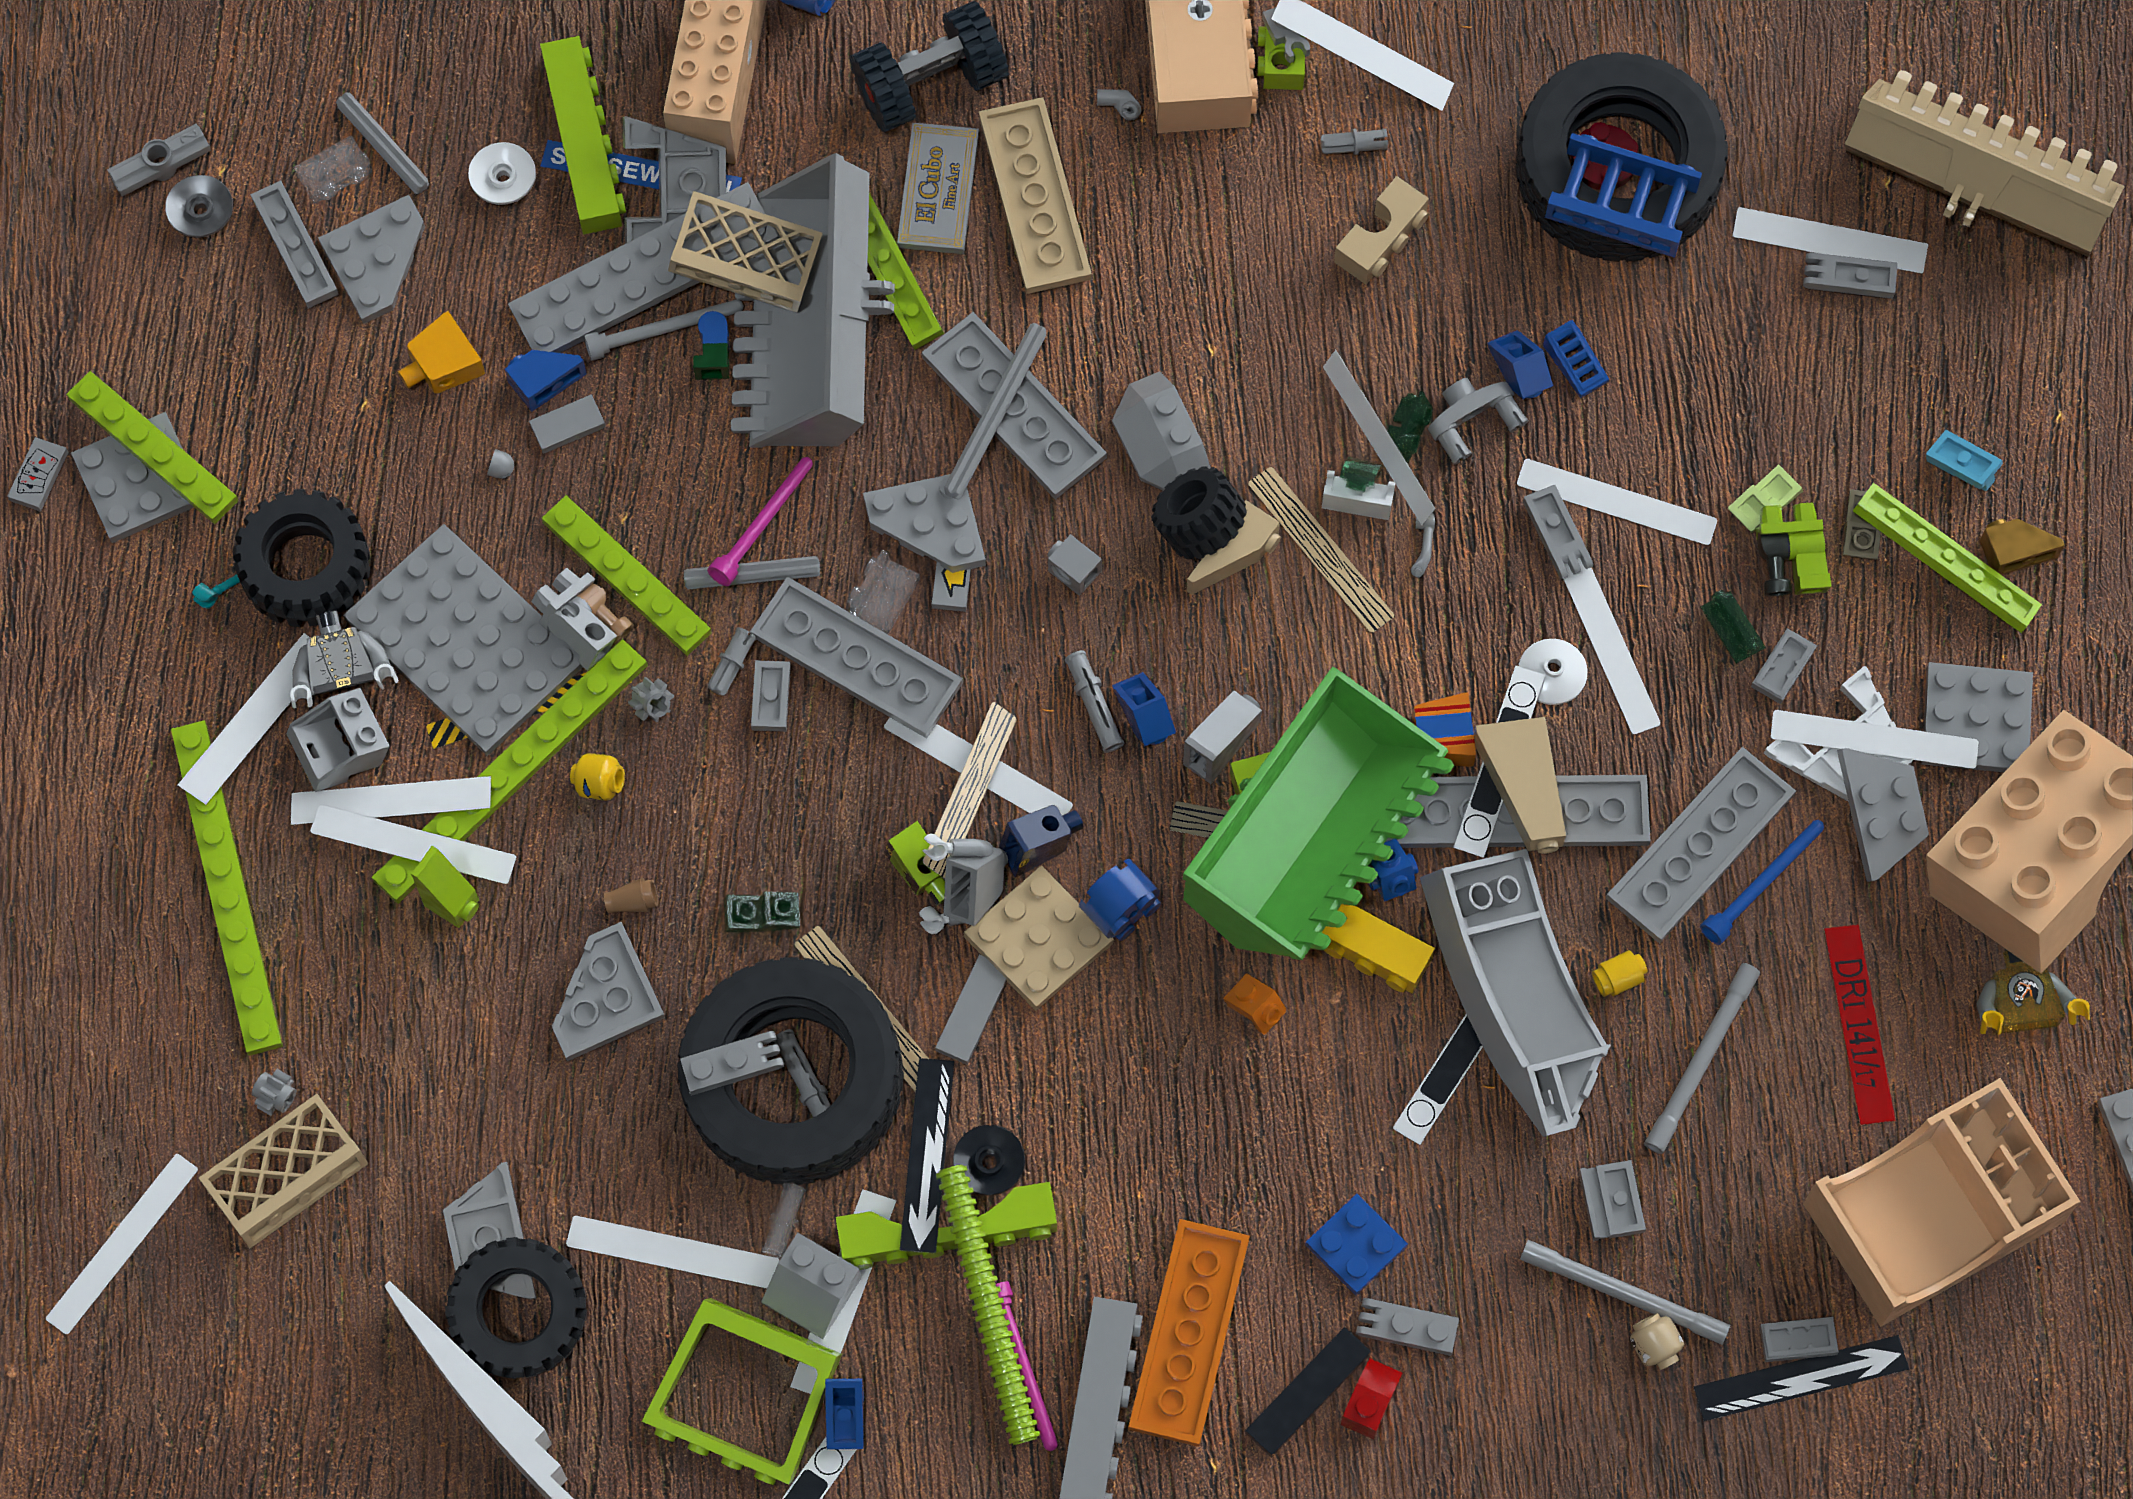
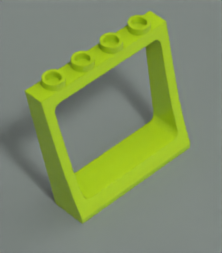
M705 1299L700 1305L642 1422L656 1427L654 1434L660 1438L674 1442L676 1437L688 1441L689 1445L687 1448L695 1453L708 1456L709 1451L723 1456L721 1463L730 1468L741 1470L744 1465L756 1470L754 1477L758 1480L774 1485L777 1479L789 1485L794 1480L825 1399V1379L833 1378L842 1353L715 1299ZM709 1323L814 1367L817 1370V1379L784 1465L775 1463L670 1418L665 1414V1405Z

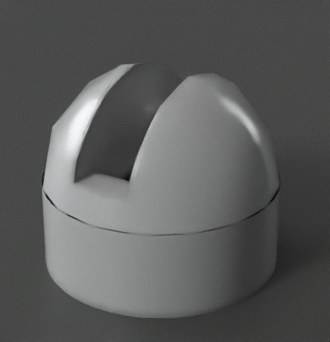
M495 449L487 475L504 479L513 472L514 460L506 452Z

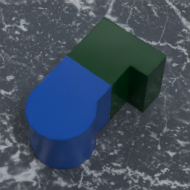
M706 312L698 321L699 336L703 344V355H693L695 380L729 379V332L727 320L719 312Z

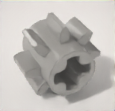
M644 677L643 682L635 687L632 686V699L628 701V704L636 710L635 715L644 721L649 716L655 722H658L659 717L664 716L667 712L670 713V700L674 698V695L666 690L667 684L658 678L653 683L647 677Z
M279 1069L275 1070L273 1076L267 1072L262 1073L255 1082L251 1092L252 1096L257 1098L254 1102L257 1108L270 1116L273 1115L275 1109L284 1113L292 1104L297 1090L291 1087L294 1082L291 1076Z

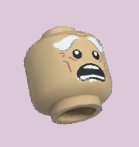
M1655 1313L1633 1325L1635 1331L1631 1334L1630 1341L1645 1366L1657 1364L1659 1369L1662 1370L1679 1361L1677 1353L1683 1349L1684 1341L1670 1317H1660L1658 1313Z

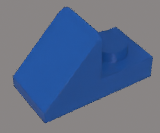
M862 1378L825 1379L827 1449H863L864 1391Z

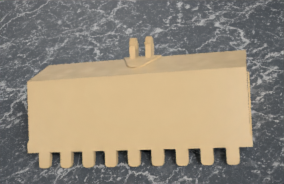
M1904 70L1898 72L1893 84L1878 79L1864 94L1858 106L1860 110L1845 142L1846 151L1950 196V201L1943 214L1945 217L1950 218L1954 215L1958 201L1970 205V208L1967 209L1963 217V225L1970 227L1978 209L2084 256H2090L2107 218L2110 217L2125 187L2111 180L2117 169L2115 162L2105 160L2099 174L2085 169L2092 156L2091 152L2085 149L2078 150L2073 163L2060 158L2066 145L2064 140L2054 137L2046 152L2034 147L2040 134L2037 128L2028 126L2021 140L2011 137L2008 134L2014 123L2013 118L2002 115L1995 129L1982 123L1989 109L1982 104L1975 105L1969 118L1957 113L1963 97L1956 93H1950L1944 107L1931 102L1937 90V85L1929 81L1923 84L1918 95L1906 91L1912 75Z

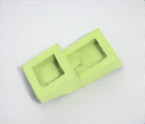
M1778 464L1756 486L1752 485L1728 507V510L1753 533L1760 525V515L1763 506L1781 505V509H1783L1802 493L1803 489Z

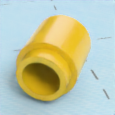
M1628 950L1598 964V969L1592 971V977L1603 997L1610 994L1616 996L1645 982L1644 974L1648 970L1641 955H1634Z

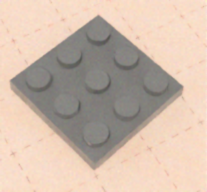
M166 412L148 419L182 448ZM112 436L71 452L112 543L194 508Z
M1929 662L1926 668L1923 731L1977 739L1979 744L1977 764L1974 770L2005 772L2030 746L2033 672ZM1922 761L1923 765L1972 769Z

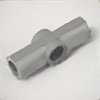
M194 124L165 140L154 139L147 142L142 148V152L107 169L119 194L123 197L154 180L165 181L174 176L177 168L211 151V148L200 127ZM165 157V160L162 162L153 163L155 159Z

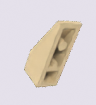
M1245 500L1247 514L1243 518L1245 521L1243 527L1238 529L1237 536L1231 539L1227 546L1218 549L1215 554H1207L1202 558L1187 579V592L1193 595L1260 561L1266 552L1271 554L1281 539V536H1279L1280 522Z

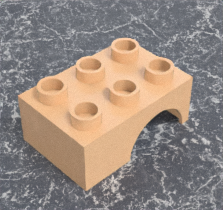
M2063 710L1927 853L1930 896L2042 974L2095 917L2098 901L2109 878L2123 858L2133 848V756Z
M2001 1078L1928 1118L1907 1138L1866 1164L1844 1175L1831 1179L1827 1175L1816 1181L1803 1204L1876 1321L1882 1327L2061 1225L2081 1201Z

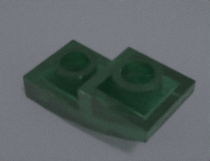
M1349 456L1342 467L1340 479L1347 481L1345 487L1352 490L1365 492L1366 487L1375 489L1377 478H1380L1383 465Z
M764 891L761 896L727 894L724 898L725 932H766L799 928V892Z

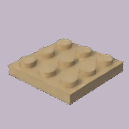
M1042 865L985 913L975 926L971 925L964 932V938L995 966L1007 979V982L1035 1011L1107 950L1114 941L1113 938L1108 939L1079 908V903Z

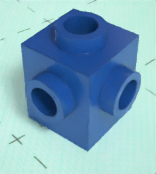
M1397 839L1384 843V845L1390 846L1393 850L1392 856L1388 859L1390 861L1372 860L1368 865L1378 873L1372 883H1368L1372 891L1378 890L1384 902L1417 889L1414 874H1417L1419 871L1416 861L1411 853L1405 854Z

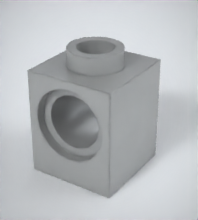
M1071 534L1064 542L1061 540L1057 541L1048 552V571L1079 596L1102 572V559Z

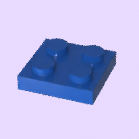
M1356 1193L1306 1241L1305 1246L1357 1296L1407 1248L1408 1243Z

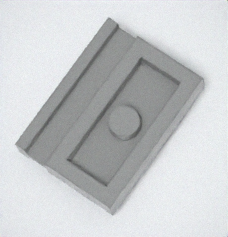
M1631 1160L1598 1165L1588 1169L1580 1168L1579 1176L1593 1241L1608 1237L1610 1239L1644 1233L1646 1227Z

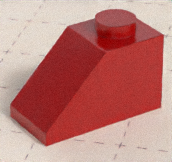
M1369 1358L1344 1411L1340 1425L1374 1440L1403 1373Z

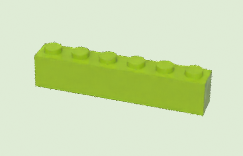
M579 36L542 43L540 46L582 233L584 235L622 227L620 214L626 213L622 193L615 194L613 186L619 183L616 165L608 164L607 155L613 154L609 134L602 135L600 126L606 125L602 105L595 106L593 98L594 96H599L596 77H589L587 68L593 66L589 47L582 48Z

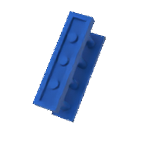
M1572 133L1567 154L1576 157L1564 192L1559 194L1552 191L1545 218L1675 258L1683 231L1676 230L1674 225L1686 190L1697 193L1702 173L1695 171L1689 165H1675L1600 142L1591 135ZM1588 161L1608 166L1596 203H1588L1576 197ZM1621 170L1641 176L1629 212L1625 214L1611 210L1609 207ZM1653 181L1673 186L1662 221L1658 224L1644 220L1641 217Z

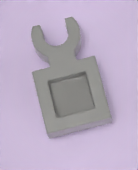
M1276 7L1262 12L1263 22L1274 45L1285 44L1284 56L1289 63L1294 62L1292 51L1294 48H1300L1305 57L1309 56L1310 44L1307 39L1271 19Z

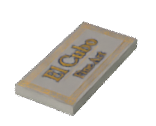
M912 123L897 239L899 248L964 254L979 129Z

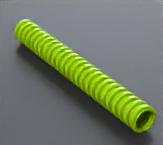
M956 1165L938 1171L939 1173L936 1174V1178L941 1179L942 1184L939 1185V1189L944 1190L945 1195L942 1196V1200L947 1201L948 1206L945 1207V1211L950 1212L951 1217L948 1218V1222L953 1223L954 1228L951 1229V1233L956 1234L957 1239L954 1240V1244L959 1245L960 1250L957 1251V1255L962 1256L963 1261L960 1262V1266L965 1267L966 1272L963 1273V1277L968 1278L969 1283L966 1284V1288L971 1289L972 1294L969 1295V1299L974 1300L975 1305L972 1306V1310L977 1311L978 1315L975 1317V1321L980 1322L981 1325L978 1328V1332L983 1333L984 1336L981 1339V1343L986 1344L987 1347L984 1350V1354L989 1355L990 1358L987 1361V1365L992 1366L993 1369L990 1372V1376L995 1377L996 1383H993L994 1389L998 1388L999 1391L996 1398L997 1400L1001 1399L1002 1402L999 1409L1000 1411L1004 1410L1005 1413L1002 1420L1003 1422L1007 1421L1008 1427L1005 1428L1006 1433L1011 1435L1008 1442L1009 1444L1017 1445L1038 1439L1040 1431H1036L1034 1427L1037 1425V1420H1033L1031 1414H1034V1409H1029L1028 1403H1031L1030 1397L1026 1398L1025 1392L1028 1391L1027 1386L1023 1387L1022 1381L1025 1380L1024 1375L1020 1376L1019 1370L1022 1369V1366L1017 1364L1016 1359L1019 1358V1355L1014 1353L1013 1350L1016 1344L1011 1342L1010 1339L1013 1333L1008 1331L1007 1328L1010 1322L1005 1320L1004 1317L1007 1311L1001 1307L1004 1300L998 1296L1001 1289L995 1285L998 1278L992 1274L995 1267L989 1263L992 1256L986 1252L989 1246L987 1242L984 1243L983 1241L986 1235L984 1231L981 1232L980 1230L983 1224L981 1220L978 1221L977 1219L980 1213L979 1210L974 1208L977 1202L976 1199L971 1197L974 1191L973 1188L968 1186V1183L971 1181L970 1177L965 1175L968 1169L967 1166Z

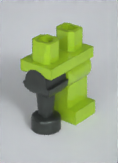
M1813 503L1795 504L1793 506L1794 521L1783 522L1781 505L1763 506L1761 509L1760 525L1755 531L1756 540H1758V552L1767 561L1770 580L1764 582L1765 596H1781L1792 593L1790 579L1784 578V560H1792L1795 595L1826 593L1832 587L1826 562L1823 519L1817 520Z

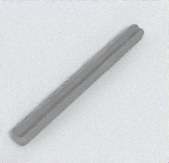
M1036 323L1029 325L944 486V493L954 499L962 497L1046 337V329Z

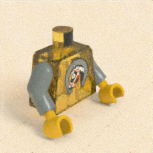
M2008 950L2003 953L2006 969L1995 971L1991 980L1984 984L1976 1003L1981 1021V1034H1986L1987 1027H1992V1035L2058 1027L2066 1017L2065 1013L2068 1014V1022L2071 1025L2077 1023V1015L2084 1016L2087 1021L2090 1020V1006L2086 1000L2077 999L2054 973H2050L2047 968L2040 974Z

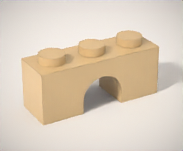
M1396 176L1377 198L1375 215L1382 219L1388 227L1381 232L1373 233L1355 224L1336 247L1334 262L1364 284H1367L1373 276L1378 278L1388 266L1389 261L1387 259L1393 252L1398 254L1405 247L1409 240V233L1414 228L1420 229L1429 216L1427 212L1429 198Z

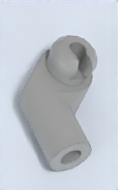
M1097 90V106H1114L1124 119L1130 121L1140 116L1141 106L1129 91Z

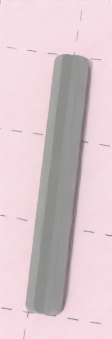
M346 92L336 101L338 109L415 194H420L429 186L426 176L354 96Z
M817 556L741 563L738 564V575L730 585L785 580L787 577L791 579L816 577L820 575L819 559ZM708 567L684 570V583L687 589L723 585H720L710 577L707 571Z

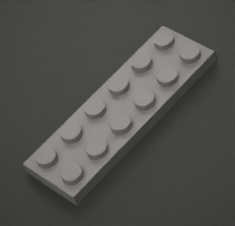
M974 312L922 352L924 361L979 419L1014 356ZM1028 370L994 435L1056 500L1107 459V453Z
M789 577L785 579L750 631V634L752 633L757 637L756 640L926 739L963 684V678Z
M1741 747L1609 891L1606 899L1660 944L1794 797L1796 790L1744 747Z

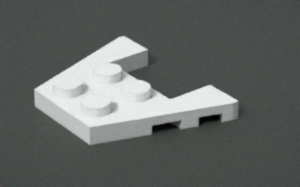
M1863 666L1844 682L1840 688L1863 713L1855 721L1896 727L1884 707L1885 702L1880 692L1876 691L1872 683V676L1868 668ZM1775 740L1765 749L1764 754L1767 757L1848 801L1837 753L1839 749L1823 747L1813 755L1802 743ZM1871 754L1874 756L1882 757L1907 765H1911L1913 761L1911 759Z

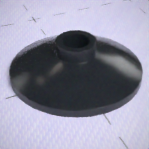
M982 1125L971 1129L961 1137L955 1147L953 1164L954 1166H967L968 1170L965 1172V1175L970 1177L971 1181L968 1183V1186L973 1188L974 1193L987 1196L998 1195L1011 1189L1021 1178L1025 1167V1153L1021 1142L1011 1131L997 1125ZM987 1158H992L996 1161V1165L992 1169H987L983 1166V1161Z

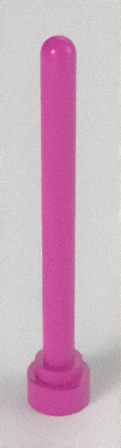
M803 457L730 552L727 555L715 558L708 567V574L714 581L723 586H730L738 575L739 561L812 468L813 462L809 457Z
M1008 1281L1000 1282L995 1285L1001 1289L998 1296L1004 1300L1001 1307L1007 1311L1004 1317L1005 1320L1010 1322L1007 1328L1008 1331L1013 1333L1010 1339L1011 1342L1016 1344L1013 1350L1014 1353L1019 1355V1358L1016 1359L1017 1364L1022 1366V1369L1019 1370L1020 1376L1024 1375L1025 1380L1022 1381L1023 1387L1027 1386L1028 1391L1025 1392L1026 1398L1030 1397L1031 1399L1029 1406L1030 1409H1034V1414L1032 1415L1034 1420H1037L1036 1426L1038 1431H1040L1044 1448L1048 1451H1053L1057 1448L1058 1441L1010 1305L1013 1304L1011 1298L1014 1295Z

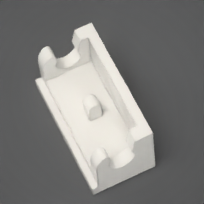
M1328 470L1321 508L1389 520L1396 482L1389 481L1388 485L1334 476L1335 471Z

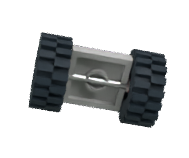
M969 2L943 14V27L947 36L933 41L930 44L931 48L921 53L916 49L902 55L899 58L901 62L897 63L895 58H892V53L882 42L850 55L849 62L851 64V71L855 76V83L859 88L858 91L861 97H863L864 104L867 110L869 109L873 121L876 122L877 127L882 132H887L916 118V111L912 104L913 99L909 94L908 86L958 64L959 68L963 71L965 79H968L969 85L975 91H979L1009 76V68L1006 64L1007 59L1002 51L1001 42L998 41V35L991 25L992 22L989 17H986L984 9L980 7L978 2Z

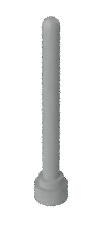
M736 299L607 336L605 333L598 334L596 331L584 335V341L591 361L604 358V354L610 353L611 348L697 325L700 317L706 312L716 311L725 317L742 311L744 305L742 301Z

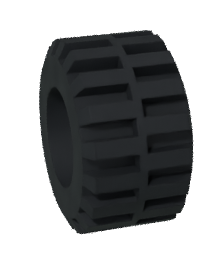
M1202 466L1198 470L1193 468L1183 475H1178L1174 481L1169 482L1164 487L1165 490L1159 493L1156 498L1157 502L1153 504V514L1151 515L1154 526L1176 554L1180 557L1184 556L1185 559H1192L1194 557L1201 559L1207 554H1215L1218 549L1227 546L1228 542L1237 536L1238 529L1243 527L1245 522L1243 518L1247 514L1244 500L1221 471L1219 472L1214 467L1209 469L1207 466Z

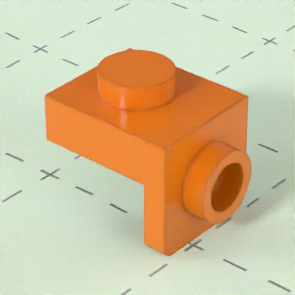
M1247 973L1223 998L1228 1007L1251 1020L1258 1032L1263 1035L1278 1023L1280 1018L1286 1013V1008L1276 991Z

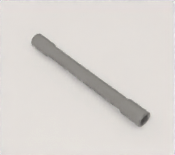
M1747 963L1740 965L1727 990V995L1663 1113L1657 1118L1646 1138L1644 1145L1653 1152L1663 1154L1676 1131L1679 1119L1738 1010L1748 998L1760 975V971L1754 966Z
M1531 1240L1527 1241L1520 1260L1548 1272H1555L1652 1314L1658 1313L1660 1317H1670L1673 1323L1688 1328L1693 1333L1723 1345L1729 1331L1730 1324L1704 1313L1694 1312L1561 1256L1557 1251Z

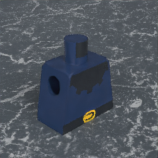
M1050 805L1008 822L999 848L1007 854V865L1014 877L1016 878L1062 854L1067 848L1071 835L1083 829V821L1076 810L1061 815L1057 806Z

